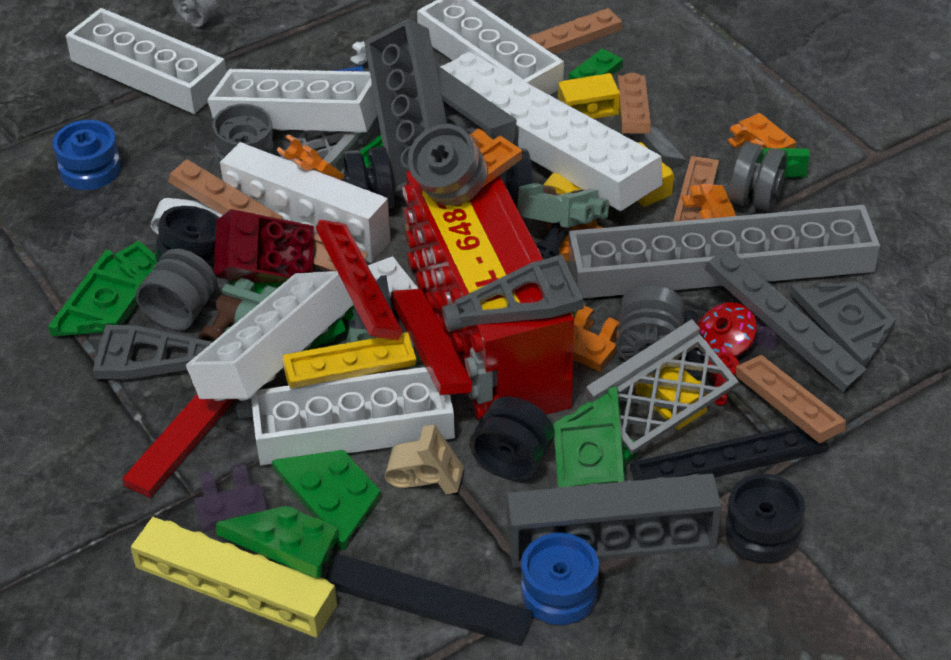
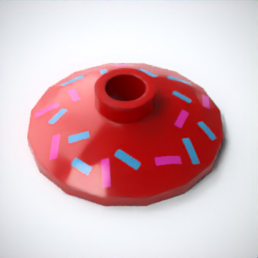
M727 302L717 305L709 310L699 322L700 332L704 335L705 341L715 353L725 352L735 357L745 352L751 346L758 329L755 316L747 307L739 303ZM727 324L725 328L720 329L722 325Z

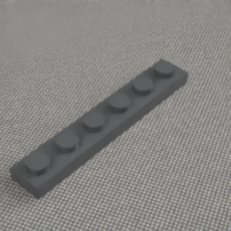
M728 247L707 262L705 270L843 393L863 376L867 370Z

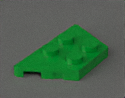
M105 250L49 324L50 335L64 336L102 333L106 325H123L137 306L135 294L143 279L137 274H133L125 263L120 264L116 261L110 250Z
M611 387L607 390L608 393L592 403L590 401L585 403L574 414L566 415L554 422L558 487L626 481L620 398L617 387Z
M344 450L281 458L272 461L273 471L314 518H319L337 527L338 539L336 544L342 551L348 548L350 545L349 539L357 528L361 529L367 520L368 513L373 511L381 500L379 488Z
M287 506L216 523V533L218 536L316 579L321 577L323 562L328 561L331 555L330 549L334 548L338 539L336 526Z

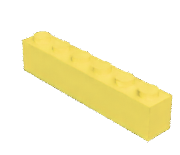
M152 517L131 545L136 568L318 638L337 607L335 585L320 577L316 579L291 567L269 561L262 555H253L240 550L233 544H224L209 538L201 532H192L181 528L172 521H163Z

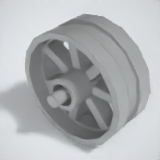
M172 0L181 18L193 27H200L217 16L218 5L216 0Z

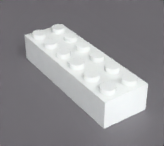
M436 0L417 10V22L429 29L432 46L451 60L471 52L548 95L558 90L559 81H564L563 60L474 0Z
M103 8L97 10L66 34L71 61L193 114L208 103L207 99L227 73L225 59Z
M229 69L207 99L213 119L219 111L228 106L252 104L264 109L270 115L273 129L280 131L288 129L362 133L368 131L377 116L370 72Z
M241 142L220 161L224 182L281 215L282 219L313 225L314 233L318 234L316 226L319 220L346 224L359 250L368 253L366 259L368 262L373 263L391 242L388 198L312 169L304 170L294 162Z
M338 272L294 274L187 363L186 367L199 399H214L215 401L239 399L240 401H245L253 398L257 394V390L265 383L272 381L276 377L275 374L283 368V354L308 349L314 339L326 333L328 327L338 318L344 317L345 312L354 304Z
M425 367L363 375L289 389V386L260 389L251 398L260 465L272 464V461L275 459L337 450L352 453L394 447L401 443L419 441L423 426L433 424L436 425L445 439L455 438L454 411L450 395H439Z

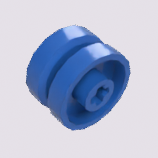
M97 120L75 121L64 126L56 133L53 139V149L58 162L60 178L66 185L80 190L98 189L110 184L118 177L121 171V162L115 133L108 124Z
M567 533L543 535L530 543L523 553L521 564V597L525 608L532 610L535 618L548 624L558 625L578 622L590 614L597 603L599 559L595 549L586 540Z

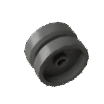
M437 124L430 127L414 140L409 150L408 166L411 175L434 202L442 205H459L471 200L481 190L487 178V163L484 155L476 146L471 136L462 127L453 124Z
M745 142L734 168L729 191L730 202L740 206H747L753 199L755 210L771 213L783 185L788 159L787 151L771 148L764 156L762 145Z

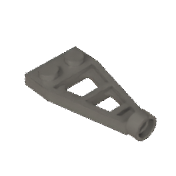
M561 254L530 263L455 300L453 304L442 306V314L448 332H452L469 325L552 318L584 309V304L579 289ZM527 283H536L543 299L533 303H518L514 300L512 293L515 289ZM496 295H503L507 307L489 310L482 309L480 303Z
M106 325L93 367V374L95 379H132L187 370L186 364L212 342L136 325ZM145 343L158 347L155 358L140 362L131 361L136 344ZM168 347L188 349L187 357L165 359Z

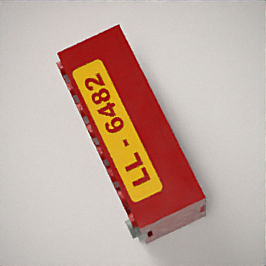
M406 172V185L402 186L405 202L408 204V208L404 209L405 221L409 227V230L405 231V237L411 251L406 254L410 270L416 271L415 277L418 288L425 291L426 299L472 381L471 393L465 394L471 400H474L472 404L476 418L483 420V416L490 404L495 399L504 396L518 397L531 402L546 415L572 408L574 317L571 312L552 318L469 325L452 332H448L443 318L442 306L453 304L455 300L530 263L543 260L500 175L482 187L471 200L459 205L445 206L434 202L413 178L411 172ZM527 283L515 289L512 293L514 300L518 303H533L543 299L536 283ZM496 295L480 303L483 310L507 307L503 295Z

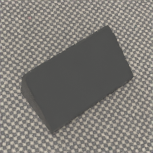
M651 127L650 133H633V140L637 143L642 142L649 150L659 154L661 161L666 166L673 168L686 163V159L658 128Z

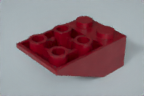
M230 209L216 221L214 273L217 278L238 281L242 277L251 282L284 283L296 273H312L314 226Z

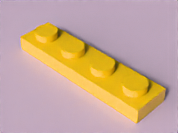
M406 332L401 334L399 340L378 337L283 354L282 363L289 389L415 366L416 356L409 334Z

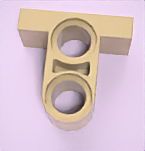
M433 424L423 426L419 441L401 443L392 448L385 472V479L390 485L398 488L438 483L445 494L458 493L464 466L439 429Z

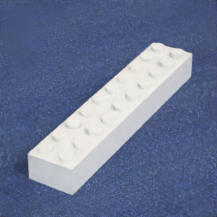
M471 52L462 54L459 58L440 66L517 119L514 145L518 148L527 149L531 160L554 173L560 174L581 189L599 190L598 198L609 200V205L617 210L622 211L663 185L662 162L659 154Z

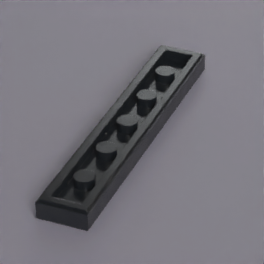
M794 425L630 462V472L634 481L656 479L659 477H682L693 474H714L715 478L827 452L828 443L826 440L818 443L800 427Z
M337 553L324 578L335 585V590L519 646L522 645L533 619L532 610Z

